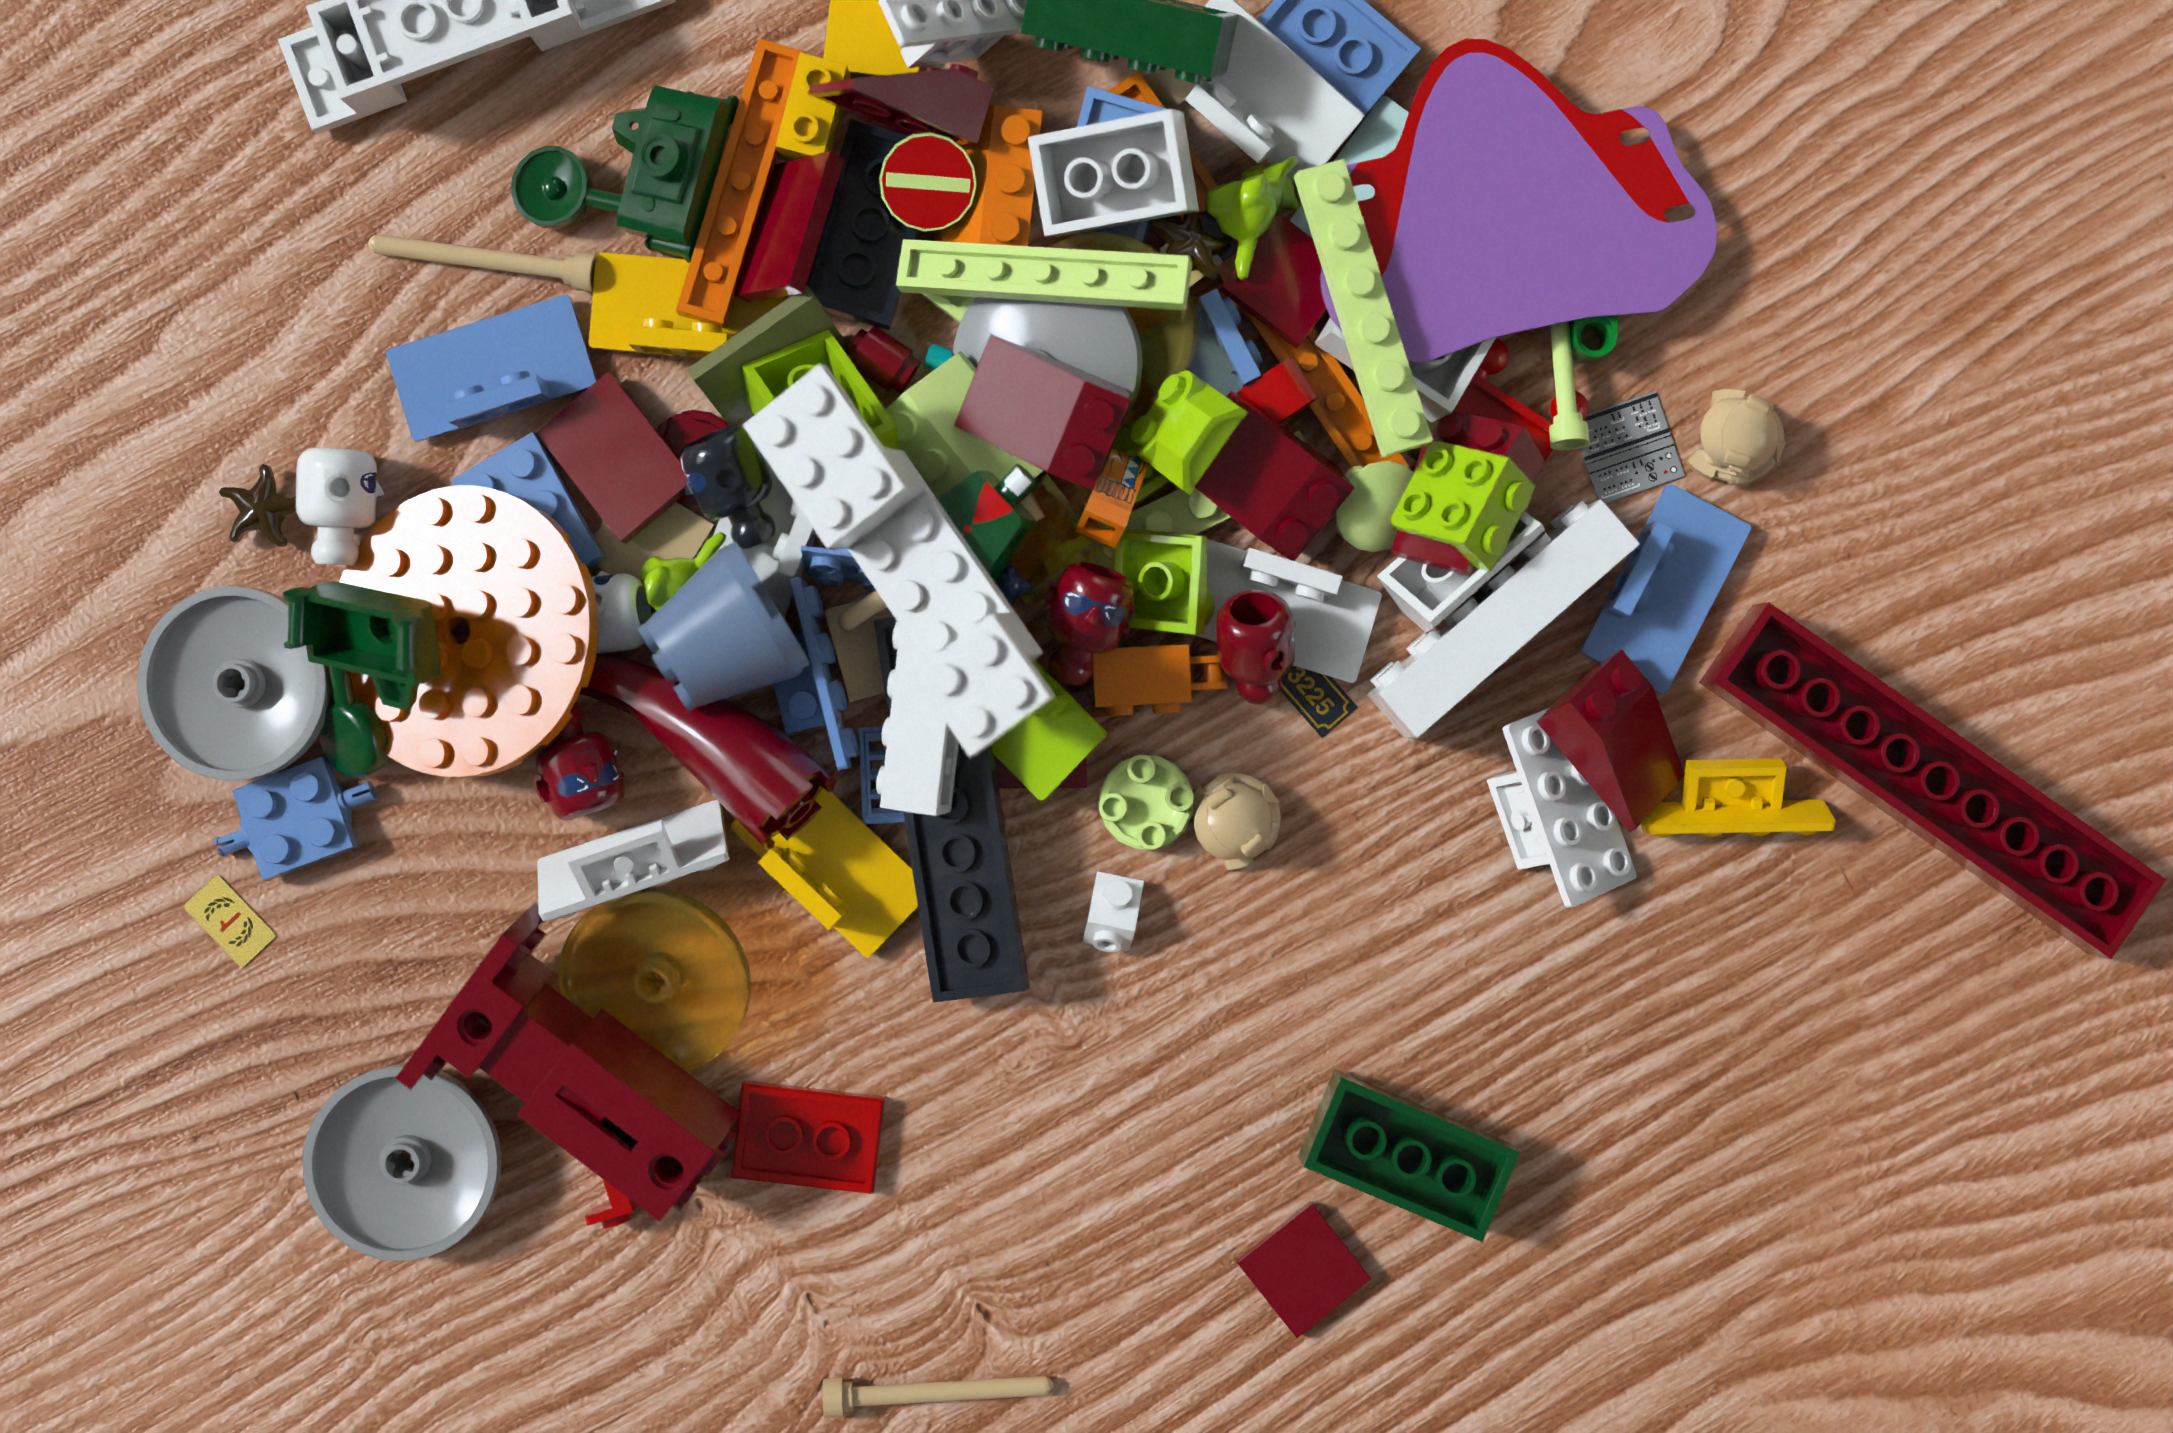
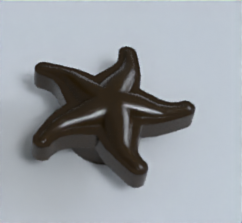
M1195 212L1185 213L1183 216L1184 223L1181 226L1160 220L1152 222L1149 230L1152 234L1161 236L1168 243L1167 255L1190 256L1192 261L1191 271L1199 270L1210 279H1217L1221 269L1213 262L1212 256L1228 249L1231 244L1229 237L1219 238L1204 232Z
M262 464L259 467L260 477L250 490L235 487H223L220 489V495L230 498L240 511L229 535V539L232 542H240L246 533L259 529L266 538L277 546L285 547L288 541L281 532V523L286 515L296 510V496L286 498L277 494L276 482L270 466Z

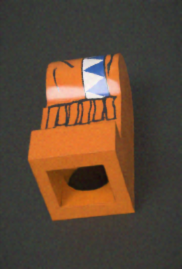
M1113 448L1101 476L1096 481L1075 532L1116 548L1127 525L1149 464ZM1092 519H1095L1113 528L1102 529L1096 526L1093 523Z

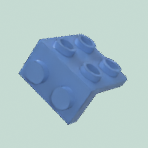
M1217 288L1199 297L1196 306L1139 335L1142 349V369L1157 398L1159 397V390L1163 382L1169 376L1182 371H1190L1225 397L1231 390L1236 393L1261 376L1258 368L1264 365L1261 355L1251 339L1244 343L1236 325L1241 323L1240 315L1231 298L1228 296L1222 299Z

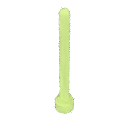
M1569 321L1550 325L1558 414L1553 417V424L1549 426L1550 447L1554 450H1575L1590 444L1588 423L1583 421L1581 413H1577Z

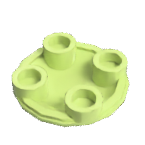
M1387 460L1371 463L1365 467L1354 466L1349 469L1345 476L1355 489L1336 510V529L1339 535L1360 550L1377 552L1391 549L1397 532V528L1391 523V516L1414 472L1404 464Z
M1136 755L1120 762L1108 773L1100 790L1099 812L1105 827L1118 841L1135 849L1154 850L1171 844L1186 830L1193 815L1194 794L1188 778L1176 764L1159 756Z

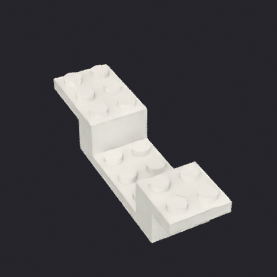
M322 0L306 6L313 27L280 38L278 41L311 130L316 134H320L407 102L401 83L528 36L533 39L541 51H545L677 1Z
M817 365L743 425L826 548L848 549L916 647L926 663L915 670L913 675L969 757L979 754L1055 698V695L1032 663V661L1043 654L1042 650L903 450L885 448L881 445L827 365Z

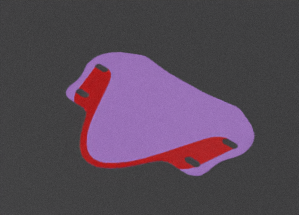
M1463 39L1448 46L1431 63L1416 92L1401 137L1393 151L1382 158L1346 165L1352 186L1370 184L1375 190L1372 198L1357 202L1407 360L1414 363L1428 362L1490 338L1595 316L1654 313L1663 310L1702 276L1715 253L1717 226L1712 205L1702 188L1682 166L1669 130L1657 112L1642 106L1599 114L1584 112L1571 103L1530 63L1509 48L1487 39ZM1637 128L1649 130L1650 139L1646 142L1627 146L1623 145L1619 140L1620 134L1624 131ZM1690 204L1695 209L1694 217L1686 220L1669 222L1664 216V212L1670 207ZM1322 269L1320 282L1323 300L1331 319L1342 332Z

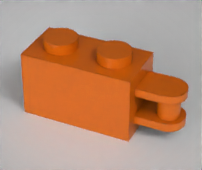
M1189 644L1114 648L1112 651L1103 654L1093 653L1092 656L1094 666V707H1104L1105 716L1134 715L1133 705H1152L1153 714L1181 713V703L1192 702L1191 691L1228 689V682H1223V670L1218 655L1190 657ZM1190 664H1203L1204 683H1191Z

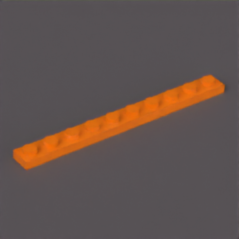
M1139 70L1108 91L1164 108ZM1189 145L1199 211L1195 213L1200 219L1207 214L1205 207L1207 192L1217 187V184ZM1184 214L1176 215L1180 222L1183 224ZM1237 252L1218 265L1221 269L1218 277L1223 285L1236 269L1235 259ZM1238 305L1277 364L1290 357L1295 359L1319 397L1308 405L1307 408L1349 469L1354 466L1365 467L1368 464L1386 460L1404 464L1409 468L1400 453L1381 457L1363 398L1335 357L1314 344L1319 336L1314 326L1302 343L1295 348Z

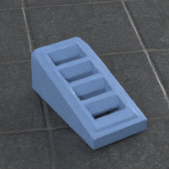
M883 726L859 728L863 824L905 822L903 811L874 808V799H881L877 789H873V780L877 779L880 769L872 770L871 760H885L886 750L871 751L870 741H882Z

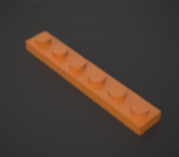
M758 38L677 304L676 312L680 316L704 323L720 325L722 328H725L778 151L775 145L800 52L805 53V51Z

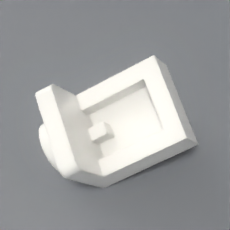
M1097 871L1083 937L1084 943L1092 944L1095 948L1104 952L1130 950L1136 929L1144 884L1143 880Z

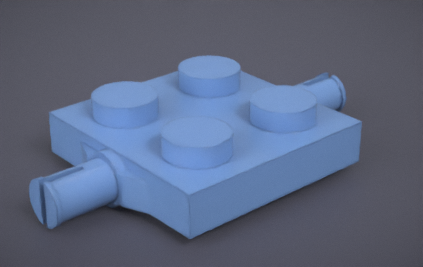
M326 757L311 760L233 789L232 792L241 816V830L215 838V845L222 846L216 849L222 857H225L230 853L248 847L254 855L262 880H273L359 848L351 826V809L377 800V793L371 792L375 788L370 781L344 791L336 781L331 764Z

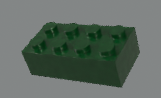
M1027 0L1021 34L1034 36L1033 45L1037 47L1062 51V48L1073 49V46L1081 47L1080 56L1084 58L1109 62V59L1119 60V57L1128 58V68L1149 73H1156V70L1165 71V67L1176 70L1175 79L1203 84V81L1211 82L1212 77L1227 72L1239 14L1180 0Z
M1334 1069L1298 1158L1302 1166L1483 1242L1520 1152L1510 1142Z

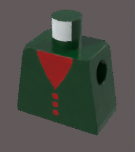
M1016 464L1001 481L990 471H976L937 499L993 581L1001 574L1036 521L1034 516L1021 502L1038 486V482L1019 464Z

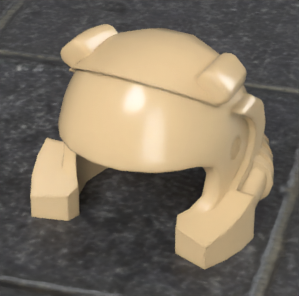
M1721 389L1713 391L1711 408L1705 414L1701 424L1700 439L1704 449L1695 450L1686 461V464L1694 472L1707 480L1717 478L1726 481L1729 485L1748 483L1765 475L1774 465L1779 463L1786 441H1784V429L1780 418L1774 411L1773 404L1753 394L1745 396L1746 391Z
M1223 773L1216 775V778L1204 787L1199 785L1193 791L1192 816L1195 817L1194 829L1197 839L1207 852L1223 859L1226 870L1248 866L1255 862L1253 858L1265 850L1271 849L1279 833L1281 815L1278 805L1279 801L1266 783H1262L1260 780L1242 773Z

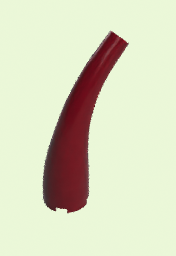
M605 653L596 654L587 688L582 687L579 694L602 701L632 714L709 790L764 848H773L775 841L772 837L779 833L786 840L797 834L822 809L815 801L822 789L824 788L828 793L834 790L836 780L808 752L772 725L728 699H723L697 707L688 712L674 689L675 686L680 684V681L673 684L671 680L667 681L660 669L634 660Z

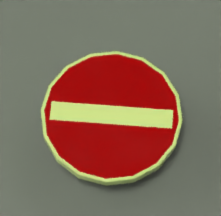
M933 132L912 134L896 143L885 157L879 177L881 196L891 215L905 226L921 231L942 230L959 221L972 205L977 187L975 168L965 149L950 137Z

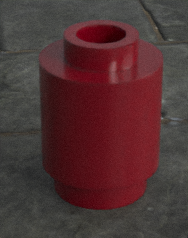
M873 326L869 332L861 328L846 353L852 356L851 361L859 373L883 389L889 391L892 388L900 394L908 386L921 364L920 360L912 356L914 353L912 349L876 326Z

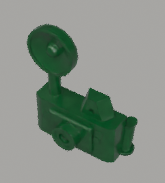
M655 85L645 108L625 110L617 113L614 118L612 130L616 142L633 154L622 195L592 188L593 182L588 167L573 152L560 146H543L527 154L519 162L512 176L511 195L515 208L529 222L542 228L560 229L573 224L585 213L587 207L617 213V226L629 234L644 237L647 249L652 252L685 257L686 262L690 263L709 202L729 124H733L739 99L734 95H729L725 99ZM634 123H638V128L636 130H632V125Z
M334 581L322 582L310 588L298 587L286 590L282 594L283 599L288 601V641L284 643V648L295 649L306 645L308 662L326 665L330 668L334 701L327 707L324 726L317 737L320 748L328 762L337 771L349 777L363 778L373 774L385 764L388 756L384 752L388 740L384 727L376 713L364 702L354 698L351 672L372 677L382 705L409 711L417 701L419 685L441 675L433 605L430 601Z

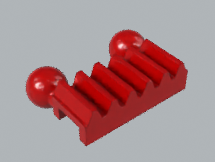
M1495 338L1455 406L1454 411L1525 426L1541 456L1546 461L1553 451L1550 447L1549 426L1553 424V417L1558 415L1556 396L1550 404L1552 418L1550 421H1547L1485 380L1488 375L1501 372L1509 359L1507 346L1503 341ZM1575 390L1577 413L1582 414L1584 421L1589 412L1588 401L1582 393Z

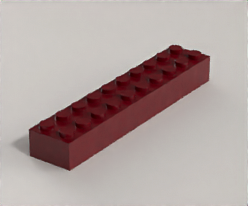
M1770 602L1752 605L1699 682L2087 954L2112 959L2167 880Z

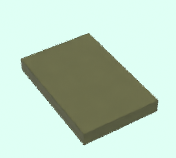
M806 285L803 293L790 296L686 370L728 425L741 426L755 416L747 405L741 365L827 329L833 334L844 352L847 351L849 345L809 286Z

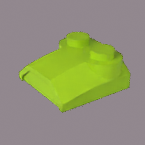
M1182 371L1169 376L1163 382L1159 390V397L1146 415L1139 418L1134 424L1130 434L1132 440L1131 450L1190 495L1196 483L1238 423L1248 412L1190 371Z
M1125 529L1115 548L1113 570L1127 577L1134 586L1135 595L1132 605L1137 607L1132 614L1129 627L1194 635L1204 634L1205 626L1210 623L1215 611L1214 598L1207 588L1206 536Z

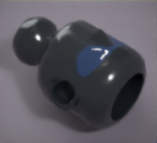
M735 425L719 429L695 440L683 449L680 456V464L686 477L685 494L695 496L705 517L712 520L728 517L732 525L730 531L732 541H736L741 549H748L759 545L775 535L776 525L774 519L763 511L760 504L761 501L768 497L772 490V478L759 448L745 428Z

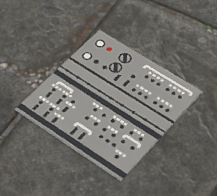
M1656 391L1589 413L1584 420L1588 423L1590 444L1580 449L1598 500L1601 499L1604 503H1608L1685 476Z

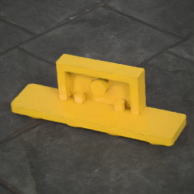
M1782 758L1686 760L1682 802H1660L1640 824V827L1644 834H1651L1662 838L1671 837L1675 834L1696 833L1708 837L1719 836L1723 833H1748L1755 836H1764L1770 832H1795L1802 835H1812L1818 831L1835 830L1836 820L1824 800H1783L1787 767Z

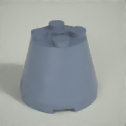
M736 541L719 549L646 623L637 628L652 653L660 649L652 657L667 681L671 680L673 684L680 681V684L675 686L674 689L688 712L706 704L797 677L811 666V663Z

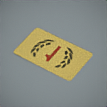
M215 875L184 904V909L240 967H244L275 937L274 932L219 875Z

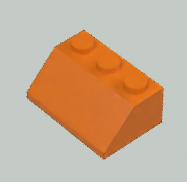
M999 105L988 106L978 143L960 145L967 152L975 168L977 187L972 205L959 221L945 229L935 230L934 241L1030 247L1036 183L1028 137L1042 134L1043 110Z

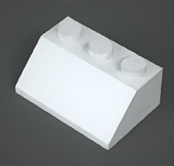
M1523 511L1509 537L1506 549L1500 555L1492 572L1476 568L1470 577L1398 557L1377 577L1400 611L1423 631L1428 632L1545 529L1540 522Z

